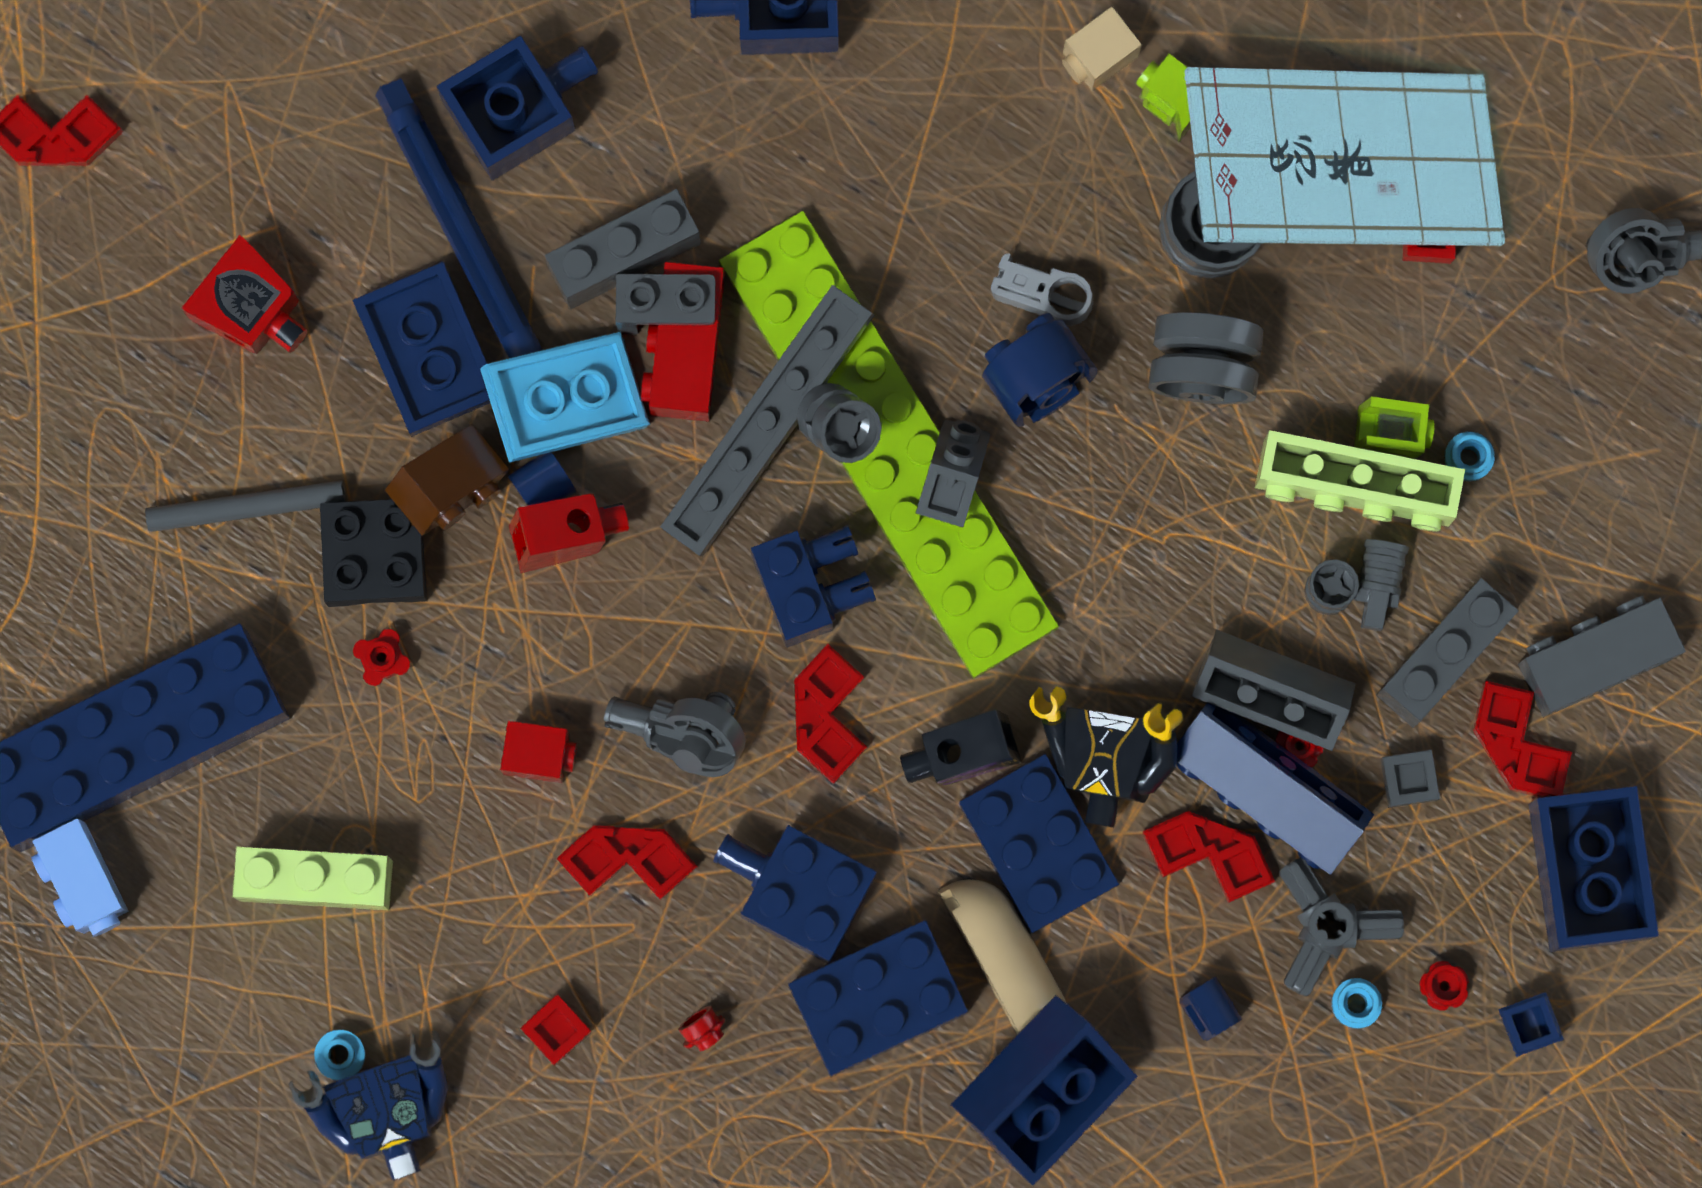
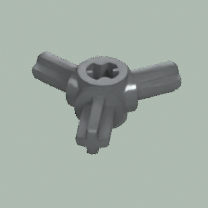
M1303 858L1292 861L1279 871L1282 880L1303 912L1297 916L1303 926L1298 939L1303 944L1284 978V985L1290 990L1303 996L1310 995L1329 958L1338 959L1343 948H1356L1357 940H1395L1403 937L1404 919L1400 910H1356L1354 903H1341L1335 893L1328 897ZM1323 913L1331 914L1333 922L1341 923V931L1339 930L1333 934L1335 938L1333 940L1327 939L1325 930H1318L1317 921L1321 922L1326 918Z

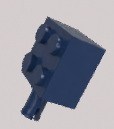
M690 0L691 18L735 16V21H739L741 55L838 52L837 0Z
M520 35L436 87L444 106L491 181L575 131L572 116L561 99L563 97L561 94L591 75L597 74L598 70L583 46H580L578 50L548 68H545L543 65L540 66Z
M787 825L773 853L769 851L765 855L727 834L713 859L714 863H719L752 881L751 887L754 889L740 913L741 918L827 964L831 963L877 875L876 871Z

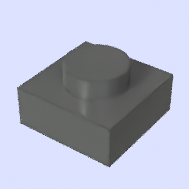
M1432 750L1387 756L1380 759L1388 808L1433 802L1440 799Z

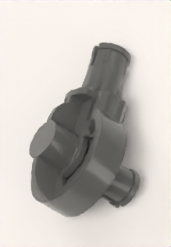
M1624 209L1602 221L1592 236L1588 238L1586 242L1588 263L1600 281L1610 290L1624 294L1640 292L1654 287L1665 276L1678 275V269H1682L1687 261L1702 259V230L1685 231L1684 225L1678 218L1660 220L1658 216L1646 209ZM1614 263L1617 264V265H1620V266H1624L1625 268H1621V267H1617V268H1616V267L1614 266ZM1609 268L1614 275L1606 273L1605 270Z
M712 692L707 695L705 700L684 698L673 703L658 699L653 708L614 696L609 701L605 710L604 721L606 722L604 725L606 728L625 731L643 737L648 748L672 759L680 769L688 773L706 777H719L729 773L743 752L746 743L743 729L733 717L736 705L729 696L721 692Z

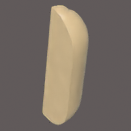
M973 879L956 881L937 890L1017 1035L1055 995L1066 1003L1063 993L1017 910L1004 892L990 883Z

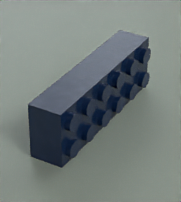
M239 623L1 741L0 826L10 847L23 852L34 846L33 840L77 818L86 821L289 720L290 717L248 631Z

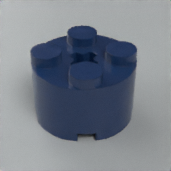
M1045 313L1033 320L1026 327L1028 333L1013 343L1009 339L1003 340L988 350L984 356L989 364L985 368L982 377L1017 427L1024 426L1023 417L1029 415L1033 423L1062 408L1080 393L1075 385L1084 376L1090 383L1098 372L1096 366L1063 320H1055L1050 313Z

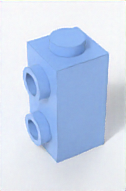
M77 818L33 840V844L38 852L31 856L33 864L44 883L52 881L60 897L54 900L53 904L66 928L73 925L76 931L83 934L91 931L93 937L121 924L118 917L129 912L84 821Z

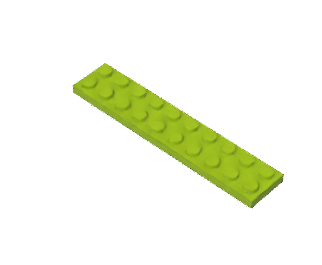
M803 211L719 260V265L721 268H724V273L778 360L832 285L859 303ZM870 322L827 383L839 384L873 407L879 415L882 427L880 440L874 451L866 458L854 463L841 462L974 680L1054 632L1059 626L976 491H974L963 527L916 514L940 433L874 325Z

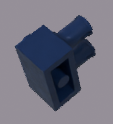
M848 525L806 541L805 537L800 538L798 531H794L751 547L752 559L786 648L833 631L832 621L836 620V614L870 601H876L872 586H869L870 581L865 571L826 587L822 583L818 584L815 575L818 574V568L850 556L858 555L857 547L851 538L852 534Z

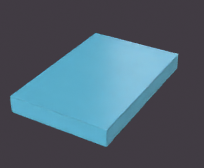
M621 331L485 364L480 368L509 463L645 429L650 425L643 401H641L640 391Z

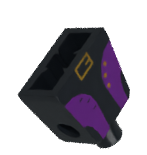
M996 709L922 734L924 748L900 755L901 765L909 784L934 776L936 783L949 785L1022 763L1008 715ZM959 744L961 755L957 761L950 763L947 758L948 750L951 746Z

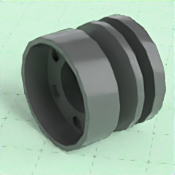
M1196 170L1180 180L1162 208L1158 227L1162 248L1172 263L1189 275L1207 279L1231 275L1246 265L1262 244L1204 242L1201 230L1202 221Z

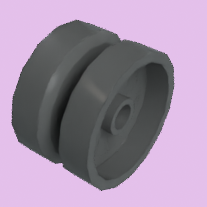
M1181 312L1157 316L1153 345L1166 355L1152 360L1148 388L1154 393L1190 402L1230 405L1255 401L1259 373L1249 366L1247 362L1260 357L1264 329L1255 323L1243 319L1207 313Z

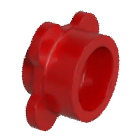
M385 629L377 638L369 641L361 639L355 643L353 654L362 662L365 670L363 679L367 684L379 686L383 679H389L396 674L402 676L408 672L410 660L402 655L398 645L400 636L396 631ZM379 653L386 654V660L384 662H379L377 660V655Z

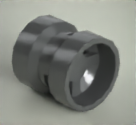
M1336 559L1326 560L1317 565L1308 577L1304 588L1305 598L1310 607L1318 613L1325 615L1338 614L1345 610L1356 597L1359 588L1358 576L1354 569L1346 562Z

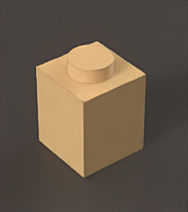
M1111 7L1065 40L1063 49L1065 58L1062 60V63L1070 76L1078 84L1085 81L1093 91L1137 59L1142 44L1114 8Z

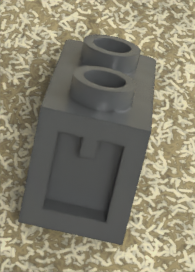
M616 274L615 323L618 332L621 331L622 334H638V325H713L715 323V277L713 275Z
M943 421L916 514L959 527L964 526L991 434L989 432L981 430L977 425L968 421Z

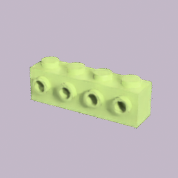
M1269 430L1263 442L1255 488L1266 490L1265 497L1272 500L1294 502L1295 496L1314 500V507L1326 511L1342 512L1343 507L1347 506L1362 509V516L1368 519L1390 522L1392 521V516L1412 519L1411 526L1426 531H1440L1441 525L1449 527L1457 517L1465 469Z

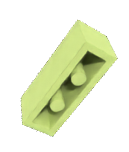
M236 847L232 897L243 902L389 910L393 860L388 856Z

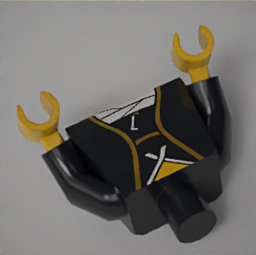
M1038 687L1029 700V706L1037 717L1042 718L1048 745L1059 775L1064 779L1065 787L1090 794L1085 823L1115 828L1120 799L1145 803L1149 794L1155 793L1176 769L1177 736L1173 730L1182 722V713L1174 709L1164 720L1161 715L1162 706L1158 703L1145 714L1143 719L1067 707L1065 714V712L1059 710L1066 700L1065 690L1061 687H1055L1050 694L1052 702L1050 703L1044 698L1042 688Z

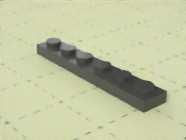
M834 285L830 287L660 528L701 557L705 555L798 424V408L804 396L814 387L829 381L875 316L872 312Z

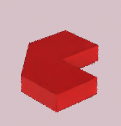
M19 95L0 111V147L19 166H89L123 133L122 129L88 95L52 128Z
M827 644L794 679L797 752L834 785L867 749V746L832 715L864 680V676Z
M1485 681L1480 695L1473 732L1509 789L1541 798L1563 795L1572 752L1524 740L1534 692Z
M1190 811L1142 832L1162 878L1208 858L1228 903L1275 882L1253 835L1237 829L1234 830Z
M594 825L557 857V860L590 897L627 864L660 901L698 868L665 829L653 828L642 829Z

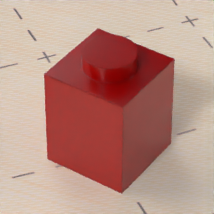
M508 721L500 770L503 775L563 783L564 771L573 772L577 743L569 742L570 733L564 728Z

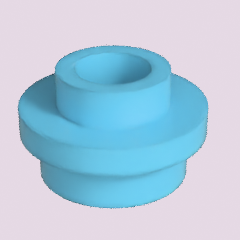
M1463 432L1456 435L1448 443L1444 455L1446 466L1465 469L1463 481H1476L1486 476L1491 470L1495 459L1494 449L1490 441L1476 432ZM1465 449L1473 450L1478 458L1477 463L1472 466L1464 464L1460 458L1461 451Z
M1352 978L1344 981L1336 988L1332 996L1331 1003L1335 1017L1340 1023L1349 1028L1360 1029L1371 1025L1377 1020L1382 1010V997L1379 990L1374 984L1365 979ZM1352 994H1358L1365 1000V1008L1361 1013H1354L1348 1008L1347 1001Z
M334 1030L325 1034L318 1041L314 1053L315 1063L319 1071L326 1077L333 1080H341L355 1075L361 1070L365 1061V1048L355 1034L346 1030ZM343 1045L348 1050V1059L343 1064L336 1065L332 1062L330 1053L335 1046Z

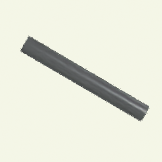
M340 480L145 508L148 531L155 532L320 508V503L346 502L343 481Z

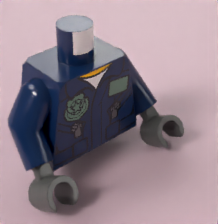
M432 1031L433 1045L423 1048L416 1044L415 1034H412L410 1036V1055L324 1085L325 1094H323L317 1074L314 1071H308L307 1073L313 1086L307 1091H299L295 1088L293 1081H290L289 1087L293 1099L297 1105L304 1107L320 1134L345 1154H359L360 1158L365 1160L383 1154L392 1181L418 1173L421 1169L412 1143L432 1136L431 1127L441 1120L448 1091L447 1079L440 1057V1035L437 1031Z

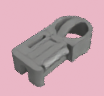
M1011 254L1002 256L998 266V277H994L991 284V292L995 300L1038 315L1050 313L1055 320H1063L1067 326L1080 324L1091 313L1093 296L1090 285L1083 277L1076 273H1065L1052 268L1049 275V273L1012 262ZM1063 284H1076L1087 293L1086 303L1055 293L1054 290ZM1050 302L1077 313L1071 315L1061 314L1050 305Z

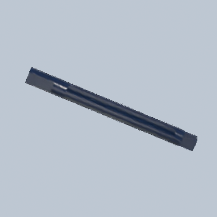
M400 78L380 86L375 96L386 116V121L508 358L542 351L543 349L418 106L414 104L402 79Z

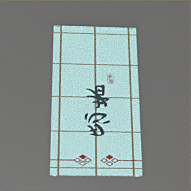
M1188 67L1185 70L1204 242L1501 246L1505 243L1484 75Z

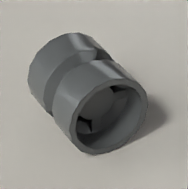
M825 383L814 387L804 396L798 408L797 420L799 429L806 439L839 462L854 463L866 458L874 451L880 440L882 427L879 415L872 406L839 384Z

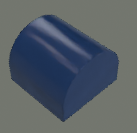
M552 452L537 456L508 475V479L526 506L568 498L577 492Z
M1217 977L1212 978L1180 998L1179 1003L1201 1038L1206 1042L1242 1020V1017Z
M1546 992L1498 1009L1516 1057L1564 1040Z

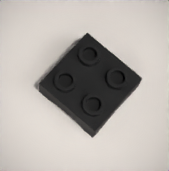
M392 499L320 503L324 602L328 607L384 602L427 601L424 536H421Z

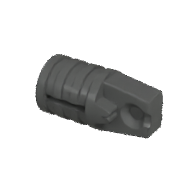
M1365 539L1364 547L1366 550L1362 559L1363 566L1360 570L1359 588L1354 600L1365 602L1361 628L1381 631L1384 626L1387 607L1398 608L1402 590L1400 583L1403 579L1402 572L1406 563L1405 555H1408L1409 547L1388 541Z

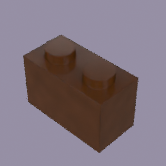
M471 424L402 466L385 491L421 536L437 526H440L443 531L452 527L466 514L465 509L472 504L477 509H480L491 502L500 493L501 490L497 484L508 472L509 468L474 425Z

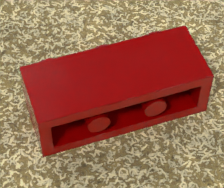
M665 262L663 274L713 275L715 277V323L713 325H649L646 353H654L655 356L653 372L643 373L641 401L649 402L651 416L709 422L725 281L724 268Z

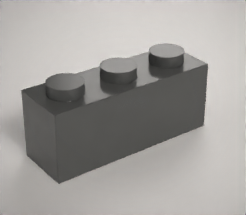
M675 189L545 254V259L561 294L571 310L615 288L616 274H643L701 245L699 230L678 190Z
M1480 578L1376 696L1414 728L1519 610Z
M1643 596L1637 597L1616 607L1619 614L1618 617L1601 623L1599 617L1595 616L1573 626L1571 630L1574 636L1557 644L1554 636H1551L1526 648L1529 657L1523 659L1518 666L1530 691L1534 692L1533 698L1543 718L1667 663L1686 652L1661 598L1646 603Z
M1216 629L1199 669L1192 697L1332 751L1349 714L1356 684Z

